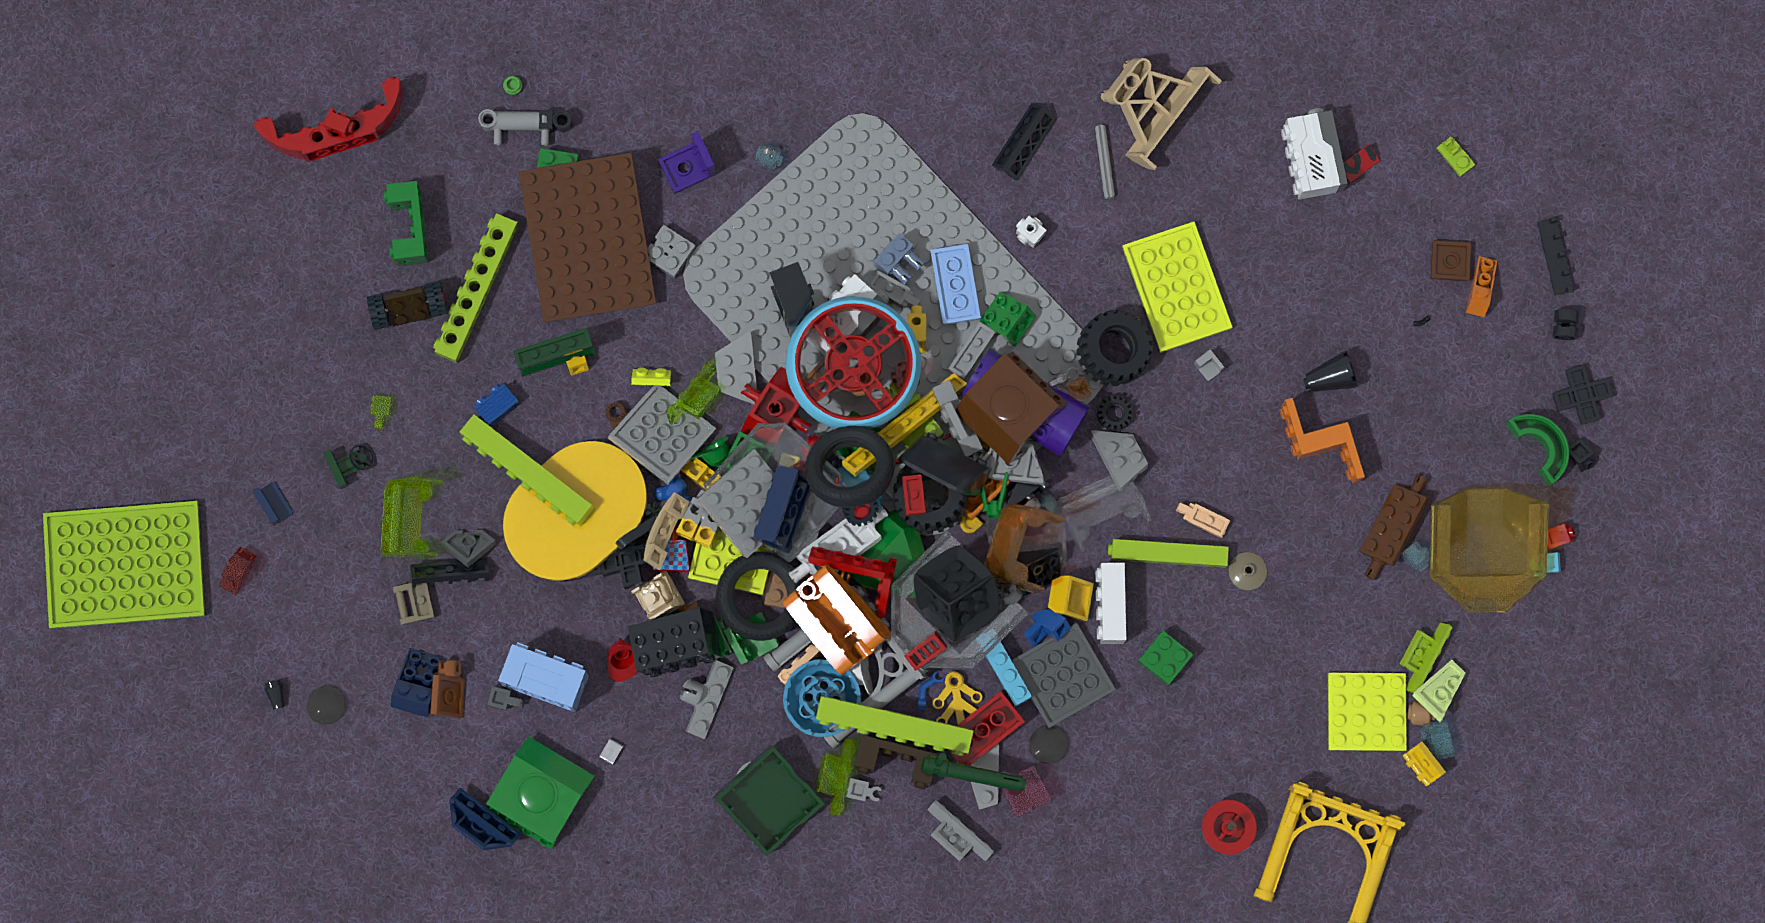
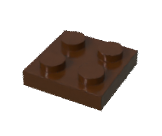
M1433 240L1430 279L1469 281L1471 243Z

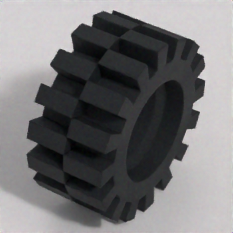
M1118 395L1105 398L1098 408V421L1102 424L1101 426L1109 431L1126 428L1132 418V407H1130L1129 401L1127 402L1124 397L1120 398ZM1113 406L1120 408L1122 411V417L1116 421L1111 420L1107 414L1108 409Z

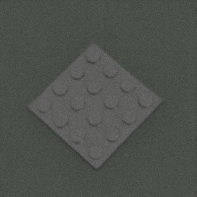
M1077 623L1070 626L1069 631L1059 641L1051 637L1011 660L1030 692L1031 699L1048 729L1116 690Z

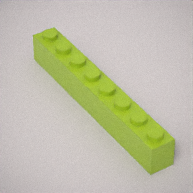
M473 414L461 429L462 440L469 446L474 444L478 447L476 451L483 457L487 455L493 459L491 463L499 469L504 467L509 477L513 480L518 478L522 481L520 484L527 491L531 489L537 493L535 496L543 503L548 501L552 504L550 508L557 514H560V512L565 514V520L573 526L578 524L581 527L595 508L588 501Z
M822 695L816 715L819 724L830 726L831 723L838 724V728L845 730L853 727L857 728L858 733L868 734L869 731L875 732L877 737L885 739L888 736L896 737L895 741L906 743L907 740L915 741L914 745L925 747L926 744L933 745L934 750L944 752L946 748L953 750L952 754L963 756L964 753H969L973 735L972 729Z

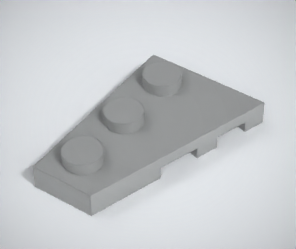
M999 743L969 766L999 772ZM971 782L979 810L998 804V787Z

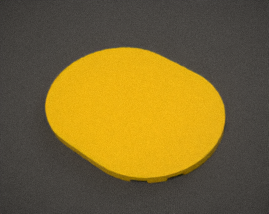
M586 441L572 444L558 451L542 465L543 468L595 508L581 527L578 524L574 526L565 520L566 515L562 512L557 514L550 508L552 504L548 501H545V503L540 501L535 496L537 493L532 489L527 491L519 485L509 499L503 520L505 541L511 555L529 573L552 581H564L584 576L593 571L618 549L615 543L619 538L641 524L647 506V491L642 472L628 454L613 445L603 442Z

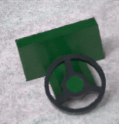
M364 444L355 445L348 455L337 460L330 449L323 452L340 489L348 486L344 477L359 470H368L375 463L373 451ZM360 447L359 453L357 451L353 452L355 448ZM364 449H366L371 454V463L367 460V455L364 453Z

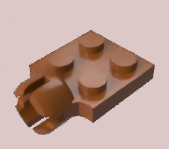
M443 660L439 661L438 675H433L431 714L462 718L465 679L460 678L462 669L460 661L446 660L444 663Z

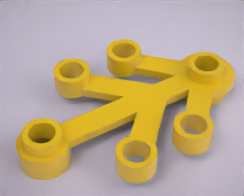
M954 671L947 674L945 677L946 687L939 697L933 700V707L935 709H942L945 699L951 692L953 694V701L942 716L937 718V722L939 719H944L947 724L948 719L955 711L957 724L965 719L963 709L969 714L976 710V708L961 698L960 690L970 696L971 701L974 703L981 702L982 694L964 684L963 676L959 672ZM952 678H957L958 683L956 685L951 684ZM979 694L980 700L975 701L973 695ZM940 700L942 706H935V701Z

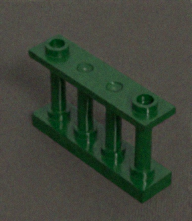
M587 328L513 350L522 377L567 363L566 361L576 356L588 357L595 354Z

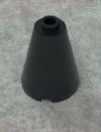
M1347 351L1341 352L1306 373V378L1303 379L1306 389H1310L1311 392L1358 387Z

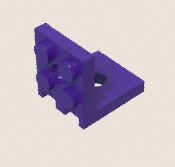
M698 131L691 134V144L658 159L674 194L716 175L715 165ZM681 164H686L689 166V170L686 173H681L678 171V167Z

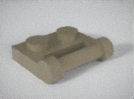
M411 583L393 587V593L396 594L400 611L401 626L435 618L427 583L416 584L414 588H412ZM405 591H409L414 616H408L403 593Z

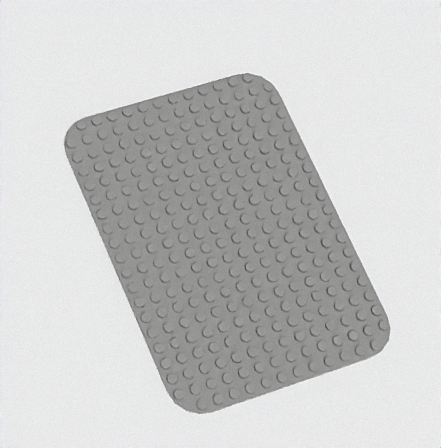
M861 113L848 115L836 122L703 241L687 259L683 276L685 289L689 296L730 342H733L747 332H752L755 369L769 382L781 366L786 369V354L791 339L771 290V286H774L769 272L799 262L806 283L811 284L814 295H811L815 304L812 306L813 310L829 301V296L835 290L839 292L843 286L841 285L848 276L852 277L855 274L869 286L877 271H880L874 266V260L898 233L902 234L914 245L913 252L925 261V264L918 271L906 260L900 264L902 268L912 275L906 286L914 292V297L921 300L919 306L923 307V313L926 314L927 353H920L921 373L915 393H918L923 398L933 387L939 385L953 374L948 370L949 366L979 323V320L943 325L930 250L968 244L980 316L984 315L998 293L1003 292L1027 305L1036 315V318L1015 347L1010 345L1002 335L995 332L964 381L968 384L973 373H975L980 365L981 360L991 348L1002 355L1014 352L1047 383L1063 375L1061 377L1065 382L1062 384L1058 383L1054 387L1061 389L1086 405L1094 399L1103 386L1101 380L1094 381L1092 379L1093 375L1090 373L1087 375L1084 372L1085 366H1080L1079 364L1081 356H1077L1076 350L1079 348L1077 341L1081 336L1082 329L887 123L876 116ZM893 274L889 276V277H891V278L897 280L898 282L902 283V282H901L897 277H895ZM889 300L887 302L889 307L894 309L907 322V314L911 313V306L907 305L905 308ZM881 319L867 334L866 338L870 340L889 324ZM882 335L879 337V342L882 345H887L890 339L888 336ZM807 340L802 349L800 363L803 379L825 357ZM901 340L881 354L882 371L878 381L884 388L888 387L889 389V385L895 383L898 390H900L903 384L907 363L905 349ZM866 347L863 353L865 356L871 357L874 355V350L871 347ZM853 359L849 360V367L857 368L858 361L856 359L854 361ZM822 367L819 371L822 375L826 373L825 367ZM838 371L833 378L841 380L844 374ZM814 380L807 381L810 385L815 382ZM826 384L820 392L827 391L828 385ZM836 388L818 402L827 410L844 416H848L851 411H855L861 416L878 411L866 395L855 397L852 392L849 393L839 388ZM875 389L872 392L874 399H880L883 396L882 391L879 389ZM963 392L957 396L960 402ZM802 407L798 411V415L812 424L810 428L816 434L823 436L825 433L833 429L835 430V428L814 419ZM939 410L932 417L944 432L943 436L950 433V425L948 421L944 420L941 410ZM887 422L878 427L884 429L889 423ZM951 436L944 440L949 445V448L964 455L956 438ZM1030 438L1026 441V444H1033L1036 451L1042 446ZM902 441L891 449L894 462L907 450ZM990 447L988 450L983 449V456L990 450ZM834 452L839 459H845L837 452ZM877 460L868 467L869 471L872 472L876 468ZM901 462L895 463L894 473L902 464ZM883 492L881 495L882 500H879L880 503L889 512L896 510L894 500ZM945 492L941 501L926 497V511H930L928 504L933 506L936 501H938V505L942 506L948 500ZM926 531L919 532L920 535L925 536L944 533H938V531H933V534H927Z

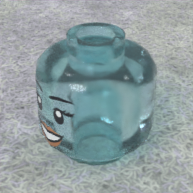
M764 143L758 147L754 160L757 161L759 167L773 171L776 166H781L784 156L780 155L781 149L779 147Z

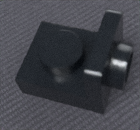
M1581 438L1568 446L1569 456L1578 465L1581 472L1591 469L1597 462L1595 453Z

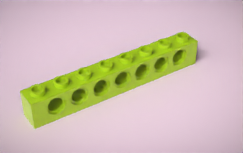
M497 213L494 218L491 217L488 223L487 235L484 234L481 238L480 251H476L473 256L472 262L474 264L472 269L467 270L464 277L466 282L464 286H460L457 292V297L459 298L456 304H452L449 310L451 316L448 321L443 323L441 328L442 336L436 339L433 347L436 355L458 363L518 228L516 221ZM497 232L503 233V237L500 240L493 239V235ZM493 249L495 250V255L487 257L485 256L486 251ZM485 266L488 268V271L483 275L479 274L478 269ZM473 284L480 285V289L476 292H472L470 287ZM465 301L472 302V306L469 309H464L462 305ZM458 318L465 320L462 326L455 325V321ZM451 335L457 337L456 342L453 344L447 343V338Z

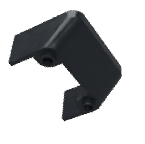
M799 262L769 272L774 286H771V290L790 338L801 320L812 311V306L815 305L811 296L814 295L811 284L806 283Z

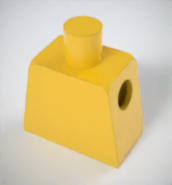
M914 305L911 307V313L907 314V323L917 339L920 353H927L926 314L923 313L922 306Z

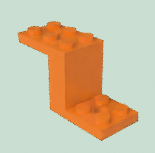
M1293 398L1286 399L1281 405L1282 409H1279L1282 420H1286L1287 427H1285L1286 435L1288 438H1291L1293 443L1290 446L1292 455L1297 456V459L1301 460L1342 448L1340 456L1342 462H1346L1348 467L1345 470L1347 479L1352 480V484L1361 482L1365 476L1348 422L1303 434Z

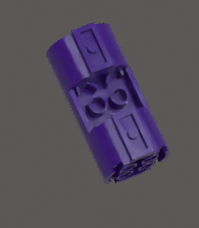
M991 348L987 351L969 380L961 398L995 364L1002 354ZM1047 383L1067 402V405L1063 410L1051 416L1030 439L1061 457L1090 407L1061 389Z

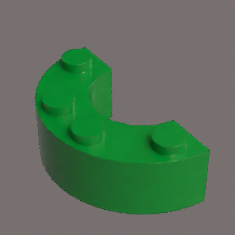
M1525 414L1510 419L1506 426L1516 440L1522 437H1531L1543 445L1546 460L1538 473L1548 487L1561 477L1569 459V447L1564 433L1554 422L1540 415Z

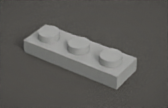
M979 322L948 370L964 380L994 336L995 331Z

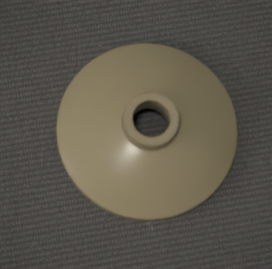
M1244 552L1238 554L1233 558L1229 566L1231 581L1235 586L1243 590H1254L1260 587L1267 576V567L1264 560L1255 553ZM1246 567H1250L1252 569L1251 574H1247L1245 572Z

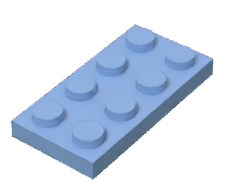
M968 244L930 250L943 325L981 319Z

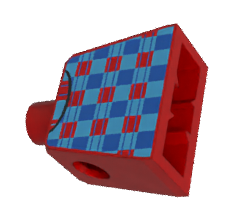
M677 529L673 530L664 550L667 552V556L661 569L657 570L653 567V572H690L686 540H678Z

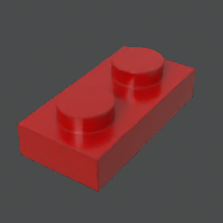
M922 474L903 476L906 515L926 514Z

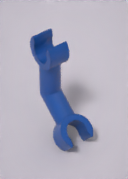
M940 670L935 671L931 678L920 684L918 710H926L927 689L945 680V677L941 680L935 678V675Z

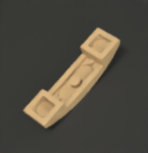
M673 493L661 509L647 539L644 561L657 570L661 569L667 556V552L664 550L678 519L683 518L690 503L677 493Z

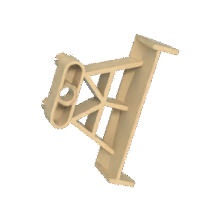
M1134 58L1131 61H1126L1127 64L1124 63V70L1109 90H1104V93H1101V99L1104 102L1121 106L1136 139L1125 156L1147 169L1155 170L1157 168L1147 157L1205 80L1214 84L1222 82L1207 67H1191L1184 78L1180 80L1150 71L1151 63L1146 58ZM1128 77L1131 79L1129 86L1126 83ZM1153 78L1160 79L1154 87ZM1169 82L1177 84L1178 86L1163 106L1156 101ZM1143 83L1146 99L1129 100L1139 85ZM1131 104H1141L1134 113ZM1150 107H1152L1157 113L1144 131H1142L1139 122Z

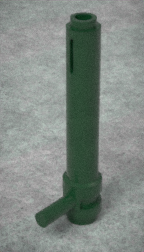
M940 753L937 758L929 755V757L924 756L921 765V771L928 775L937 774L938 777L942 778L947 776L1017 792L1024 791L1027 780L1021 776L950 762L946 759L945 753Z

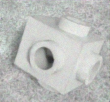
M1028 216L1026 220L1022 218L1016 225L1018 228L1016 234L1019 241L1023 244L1028 243L1034 248L1046 234V229L1042 227L1043 224L1039 219Z

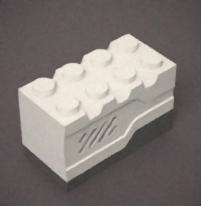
M1315 108L1309 110L1304 116L1287 118L1283 129H1281L1282 139L1287 141V147H1285L1286 158L1291 159L1289 173L1291 177L1294 176L1295 184H1293L1294 195H1298V199H1305L1343 192L1348 183L1332 110L1324 112L1322 108Z
M855 274L852 277L848 276L841 285L843 286L839 292L835 290L829 296L830 300L848 296L866 297L889 306L887 303L889 297L882 290L871 289ZM845 311L830 316L844 336L860 335L866 337L881 320V318L873 314L861 311ZM814 328L806 340L826 356L829 347ZM828 328L824 334L826 337L832 338L835 336V331L832 328ZM840 343L836 346V350L839 353H845L847 346Z

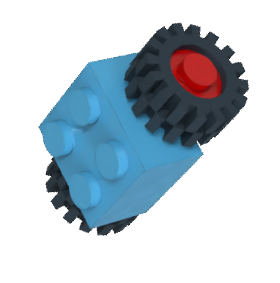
M839 459V463L833 461L834 465H829V470H826V475H824L829 482L840 487L860 485L872 476L869 469L866 468L858 476L854 477L842 466V459ZM882 496L860 507L841 508L847 521L853 526L857 524L858 527H861L862 523L866 526L868 525L867 521L873 522L872 517L876 518V512L879 513V509L882 508L879 501L882 500Z

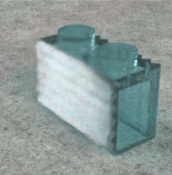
M1446 718L1442 719L1441 722L1437 720L1424 723L1422 729H1419L1422 740L1426 741L1427 748L1436 760L1440 761L1455 757L1456 754Z

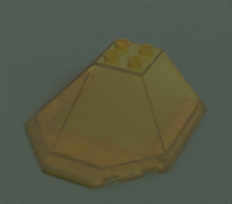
M1466 488L1431 504L1430 578L1435 583L1437 582L1449 596L1462 605L1468 613L1508 612L1515 602L1522 599L1532 590V587L1537 582L1542 581L1547 576L1549 503L1507 488Z

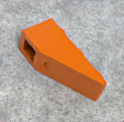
M1478 257L1466 313L1485 317L1491 301L1497 260Z

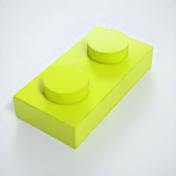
M646 368L633 369L632 385L670 386L671 370L663 368L656 370H647Z

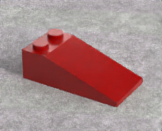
M1001 690L957 725L973 730L969 753H964L963 756L952 754L958 763L971 765L1025 722Z

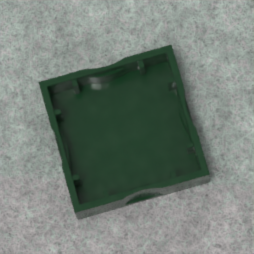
M771 744L713 796L766 856L786 840L797 826L808 820L824 805V802L797 775L791 765Z

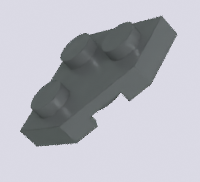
M455 530L441 541V547L467 567L496 545L495 539L483 530L463 533V530Z

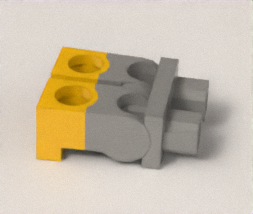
M701 490L696 498H692L676 532L679 536L693 542L695 541L697 544L712 550L720 527L698 502L697 498L704 492Z

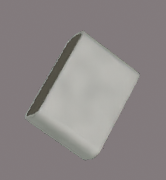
M610 738L599 758L613 765L624 746Z

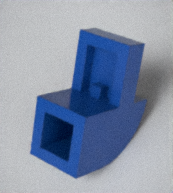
M1041 610L1032 616L1035 623L1028 627L1024 636L1028 643L1035 647L1047 634L1056 641H1059L1071 627L1062 615L1052 610Z

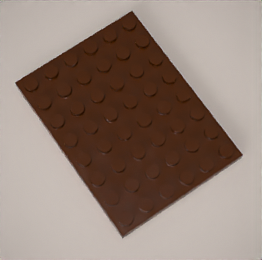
M632 153L519 171L543 322L657 304Z

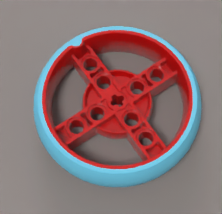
M848 296L836 298L819 305L801 320L794 330L788 345L786 373L794 397L800 406L817 421L835 429L846 426H860L872 429L896 417L913 397L921 373V354L912 329L894 309L871 298ZM845 311H861L873 314L889 325L869 340L860 335L844 336L830 316ZM815 328L829 347L825 356L826 373L806 388L801 373V354L807 337ZM832 328L835 331V336L832 338L826 337L824 334L825 330ZM880 336H888L890 342L887 345L880 344ZM901 340L906 354V373L900 390L892 399L878 381L882 371L881 354ZM843 343L847 346V351L839 353L836 350V346ZM866 347H871L874 350V355L867 357L864 355L863 350ZM853 359L854 361L856 359L858 361L857 368H850L849 360ZM839 370L843 372L844 377L841 380H835L833 378L834 371ZM868 374L871 381L868 384L862 383L860 381L861 375ZM825 382L828 385V390L820 392L817 385ZM836 388L846 392L863 391L878 411L863 416H844L827 410L818 402ZM873 390H881L883 396L880 399H874L872 397Z

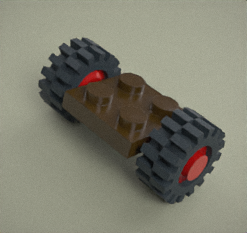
M435 281L425 284L427 297L424 296L422 287L384 295L385 301L382 293L367 296L368 310L373 329L378 330L390 327L387 314L390 315L393 327L430 319L427 305H429L432 317L448 314L441 282Z

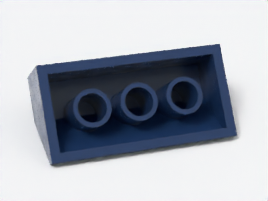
M778 465L777 470L773 474L772 485L767 492L765 505L761 509L758 525L754 529L753 538L762 544L788 554L811 491L806 475L800 470Z

